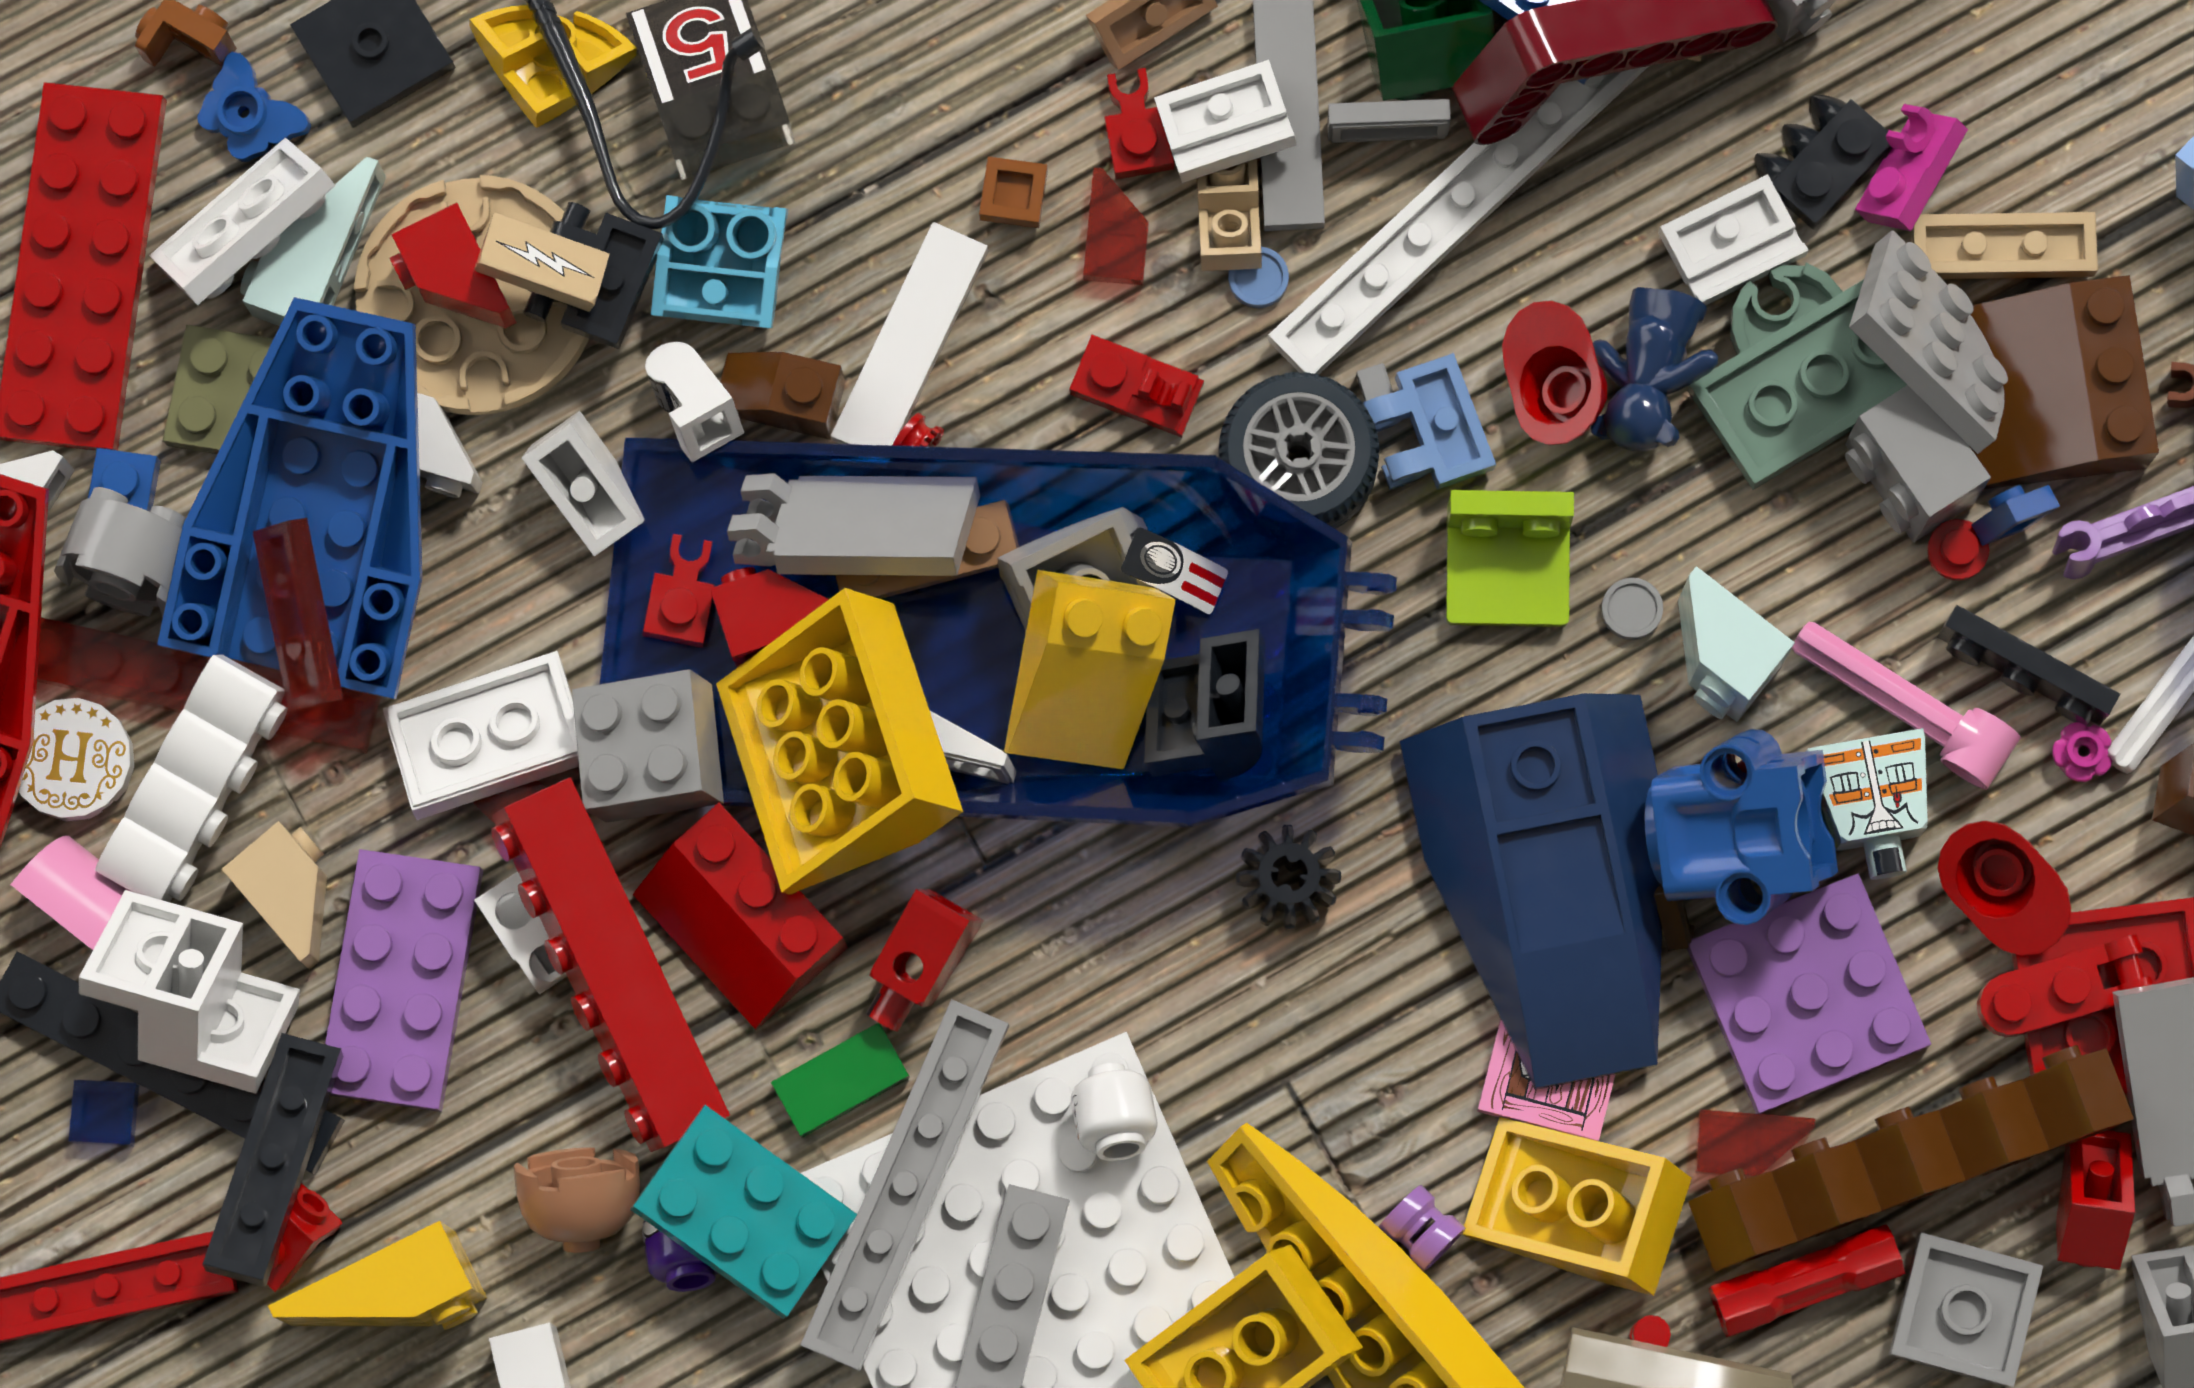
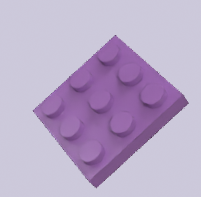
M1859 873L1787 901L1756 923L1749 925L1732 923L1694 938L1689 948H1687L1757 1116L1928 1048L1931 1045Z

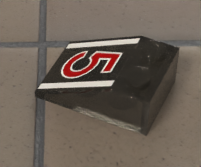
M665 0L626 13L681 180L696 175L705 153L715 119L722 64L726 54L733 47L731 40L751 27L759 34L748 0ZM765 48L745 61L740 57L736 61L727 121L711 170L795 143L791 124Z

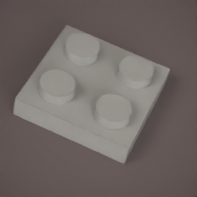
M1921 1232L1917 1237L1888 1356L1998 1386L2013 1388L2043 1265Z

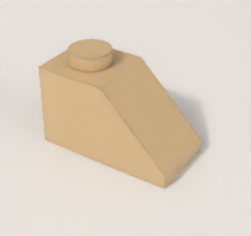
M278 821L224 866L222 870L298 960L310 970L319 962L327 875L316 864V861L324 853L301 827L291 834Z

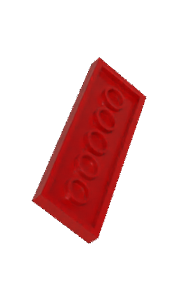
M47 82L43 84L0 387V440L97 451V448L118 451L167 100L163 95Z

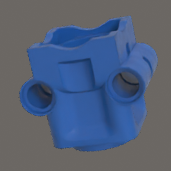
M1750 729L1714 747L1704 756L1701 764L1674 766L1653 778L1645 803L1646 843L1653 873L1657 881L1663 885L1667 901L1716 897L1718 909L1726 919L1735 924L1749 925L1758 922L1779 907L1793 893L1813 891L1819 887V881L1830 878L1838 873L1835 842L1824 824L1821 813V800L1827 783L1823 750L1782 754L1779 743L1772 735L1763 730ZM1736 756L1740 757L1745 763L1747 774L1742 772L1737 766ZM1751 880L1761 887L1763 896L1755 891Z

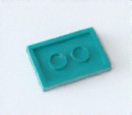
M706 1105L699 1111L630 1209L782 1319L789 1315L857 1216V1213Z

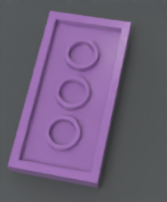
M359 849L325 1042L326 1045L341 1048L344 1056L330 1096L442 1112L477 911V904L474 900L479 897L483 869L481 867Z

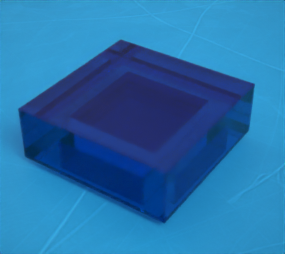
M74 1080L69 1142L75 1144L134 1147L139 1085L129 1082Z

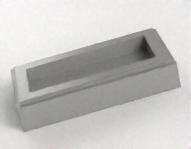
M1450 99L1330 103L1327 116L1328 141H1331V143L1445 139L1448 136L1451 120Z

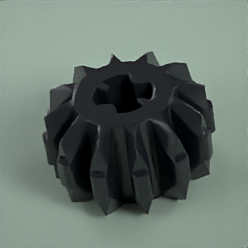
M1283 825L1281 834L1282 844L1276 845L1273 837L1267 831L1259 833L1258 841L1265 855L1254 849L1245 848L1241 854V859L1256 870H1244L1236 874L1237 885L1258 887L1247 893L1242 899L1245 909L1255 908L1265 902L1267 905L1260 917V923L1265 926H1269L1273 922L1277 911L1284 912L1283 925L1286 931L1295 930V912L1300 910L1308 923L1311 925L1318 923L1320 916L1312 901L1324 907L1332 908L1337 898L1331 891L1322 886L1338 884L1342 878L1341 871L1320 869L1330 863L1335 857L1334 849L1331 846L1324 847L1313 854L1311 850L1317 840V832L1313 830H1308L1303 837L1301 845L1293 843L1294 830L1292 825ZM1285 865L1290 872L1301 869L1304 875H1300L1299 887L1301 888L1293 891L1288 884L1277 887L1273 883V881L1278 880L1279 870L1277 868Z

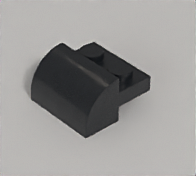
M1259 629L1200 638L1199 654L1164 660L1147 705L1144 764L1152 777L1212 768L1218 781H1223L1247 772L1259 761L1263 744L1266 648L1265 640Z

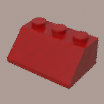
M720 802L669 847L633 893V896L755 1030L760 1028L847 949L844 938L801 891L792 894L781 892L771 858Z

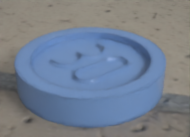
M1261 247L1262 269L1229 270L1228 281L1232 294L1239 302L1252 308H1265L1275 304L1282 298L1288 286L1289 272L1284 259L1277 252L1266 247Z

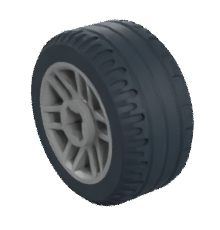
M1290 372L1269 377L1255 384L1241 395L1228 412L1223 423L1219 438L1218 466L1225 493L1235 509L1247 521L1270 534L1286 538H1310L1339 528L1362 508L1372 491L1376 479L1379 461V440L1373 419L1365 405L1352 391L1331 378L1307 372ZM1305 449L1309 453L1308 459L1305 457L1301 459L1295 458L1292 462L1288 458V451L1291 453H1301Z

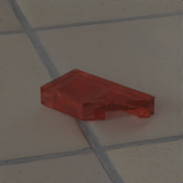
M1093 168L1083 280L1143 286L1149 222L1103 168Z
M1700 1109L1697 1124L1695 1174L1721 1175L1739 1168H1743L1746 1178L1762 1174L1815 1128V1118Z

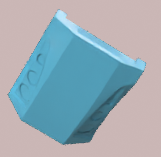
M666 195L664 214L674 209L683 198ZM696 200L686 215L676 223L662 228L661 233L663 234L664 241L657 253L651 315L772 329L776 308L781 252L789 209Z

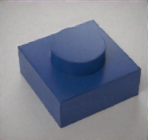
M97 448L88 498H90L95 487H103L125 496L128 499L127 504L150 512L154 504L161 461L157 456Z
M2018 485L1990 499L1988 504L1992 510L1971 524L1981 545L1984 546L2025 531L2060 507L2049 485L2027 493L2024 492L2021 485Z

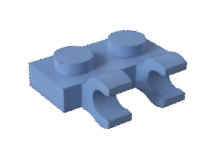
M1454 353L1397 372L1395 381L1399 391L1363 402L1373 419L1377 432L1410 418L1420 447L1402 451L1384 459L1386 465H1383L1381 469L1389 490L1412 483L1431 473L1438 490L1495 469L1496 462Z

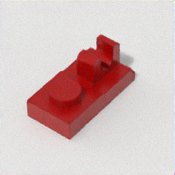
M1091 335L1069 392L1074 397L1182 438L1204 385V380L1200 379L1198 375L1098 336Z

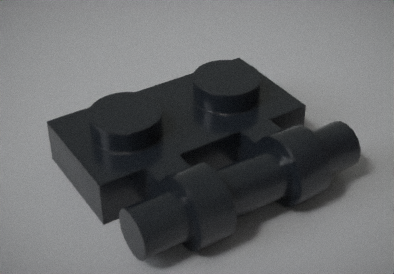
M568 202L561 221H554L550 232L609 253V258L595 305L590 312L566 304L567 308L560 323L565 330L620 349L657 259V253L664 241L663 234L609 213H605L597 234L583 230L590 210L578 203ZM530 291L531 294L523 313L532 319L545 322L553 302L560 301Z

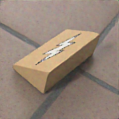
M494 212L474 271L590 312L595 305L609 253Z

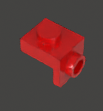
M302 1183L300 1184L267 1285L274 1292L288 1285L317 1245L333 1235L342 1225L341 1219L329 1209L325 1199L318 1193L309 1190Z

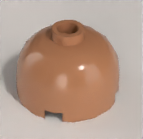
M595 1147L554 1150L527 1157L528 1170L521 1164L516 1163L514 1165L516 1196L521 1214L530 1229L550 1241L563 1242V1250L566 1252L581 1253L599 1249L600 1239L616 1234L631 1220L634 1214L630 1209L638 1199L640 1190L639 1161L636 1154L626 1150L613 1149L614 1161L600 1160L594 1158Z

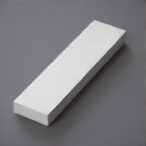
M932 223L831 434L832 441L887 465L890 459L888 457L890 447L906 425L988 253L987 245L940 224Z

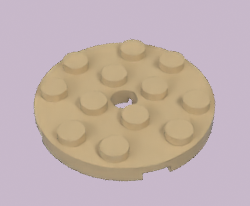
M480 175V178L461 179L446 183L444 180L429 184L401 200L381 219L371 233L360 256L355 275L356 311L416 324L417 393L435 398L445 412L484 415L508 411L537 399L560 382L581 356L589 338L562 328L560 322L567 305L561 302H553L545 322L526 316L523 311L531 292L496 279L517 322L508 328L425 303L417 286L408 290L404 289L389 257L400 253L391 234L452 204L458 203L481 249L494 212L550 232L554 221H561L564 211L539 191L511 179Z

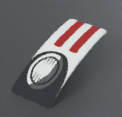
M1142 527L1136 529L1121 566L1122 573L1168 593L1207 614L1212 613L1228 575V570Z

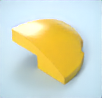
M527 5L500 8L469 19V27L488 62L511 97L536 128L553 120L576 105L539 31L540 27L539 25L537 26L532 16L533 13ZM578 11L573 14V23L567 18L558 16L565 28L591 94L607 83L636 56L637 47L623 34L605 22Z

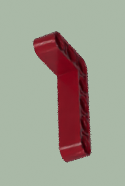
M1575 0L1539 7L1518 14L1506 22L1455 82L1452 89L1475 144L1489 145L1504 140L1523 128L1561 83L1746 47L1768 37L1777 29L1778 23L1768 0Z

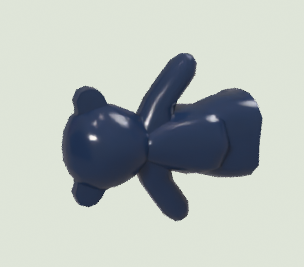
M1644 287L1633 289L1629 302V331L1626 338V359L1622 358L1607 341L1598 339L1593 342L1598 365L1613 382L1621 387L1609 401L1605 414L1598 416L1591 425V433L1601 440L1611 439L1618 446L1631 451H1649L1660 445L1666 447L1676 445L1679 440V431L1671 424L1672 411L1667 395L1680 391L1712 372L1718 364V355L1712 350H1701L1687 358L1686 344L1693 336L1697 325L1703 323L1707 312V306L1695 297L1676 290Z

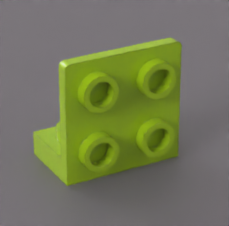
M1450 491L1447 505L1446 621L1449 625L1567 626L1569 622L1570 527L1574 517V492Z

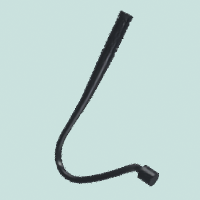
M525 0L580 111L596 153L606 188L614 205L630 222L652 230L665 228L676 223L688 213L698 199L718 153L727 121L734 67L737 59L740 57L745 61L765 48L758 32L751 27L731 40L733 47L726 54L722 64L714 123L697 173L681 202L670 212L653 218L641 215L633 209L620 190L594 100L553 3L550 0Z

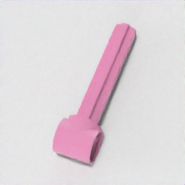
M1808 622L1794 641L1795 644L1792 647L1794 653L1915 729L1923 728L1924 734L1944 747L1939 755L1941 756V762L1953 773L1974 786L1987 790L2021 739V736L2012 727L1982 709H1969L1962 716L1815 622Z

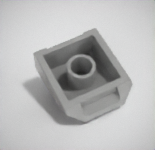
M1121 507L1050 533L998 557L1000 577L1005 583L1025 631L1027 629L1037 570L1153 587L1121 572L1122 563L1136 529L1142 527L1148 530L1143 518Z

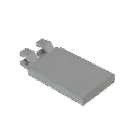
M775 473L747 475L741 488L742 500L750 501L747 513L732 515L727 533L729 541H737L733 552L735 564L770 567L776 565L777 574L957 576L980 499L977 477L799 476L798 480H789L787 484Z
M2194 977L2112 992L2129 1107L2134 1117L2131 1121L2139 1173L2144 1178H2150L2152 1186L2159 1185L2164 1217L2167 1220L2170 1219L2174 1227L2194 1223V1189L2191 1183V1179H2194Z

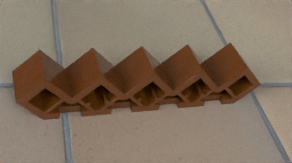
M2078 1045L2043 1057L2042 1060L2046 1069L2024 1079L1997 1086L1994 1076L1987 1077L1959 1088L1962 1100L1939 1110L1914 1117L1910 1107L1902 1108L1876 1118L1875 1123L1878 1131L1857 1140L1830 1148L1827 1138L1824 1137L1792 1149L1791 1152L1795 1161L1772 1171L1746 1178L1743 1168H1739L1709 1179L1708 1184L1711 1192L1688 1201L1714 1272L1780 1251L1785 1246L1811 1237L1824 1235L1862 1221L1871 1215L1909 1204L1947 1190V1188L1979 1176H1986L2027 1161L2041 1153L2063 1145H2071L2133 1120L2134 1117L2107 1048L2081 1055Z

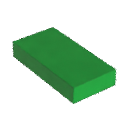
M876 1023L773 1080L771 1084L798 1133L803 1138L908 1080L910 1076L880 1023Z

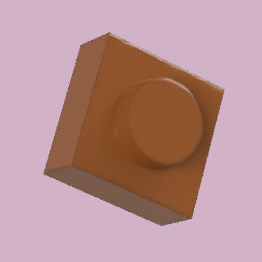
M988 156L979 211L980 221L1040 228L1048 165Z

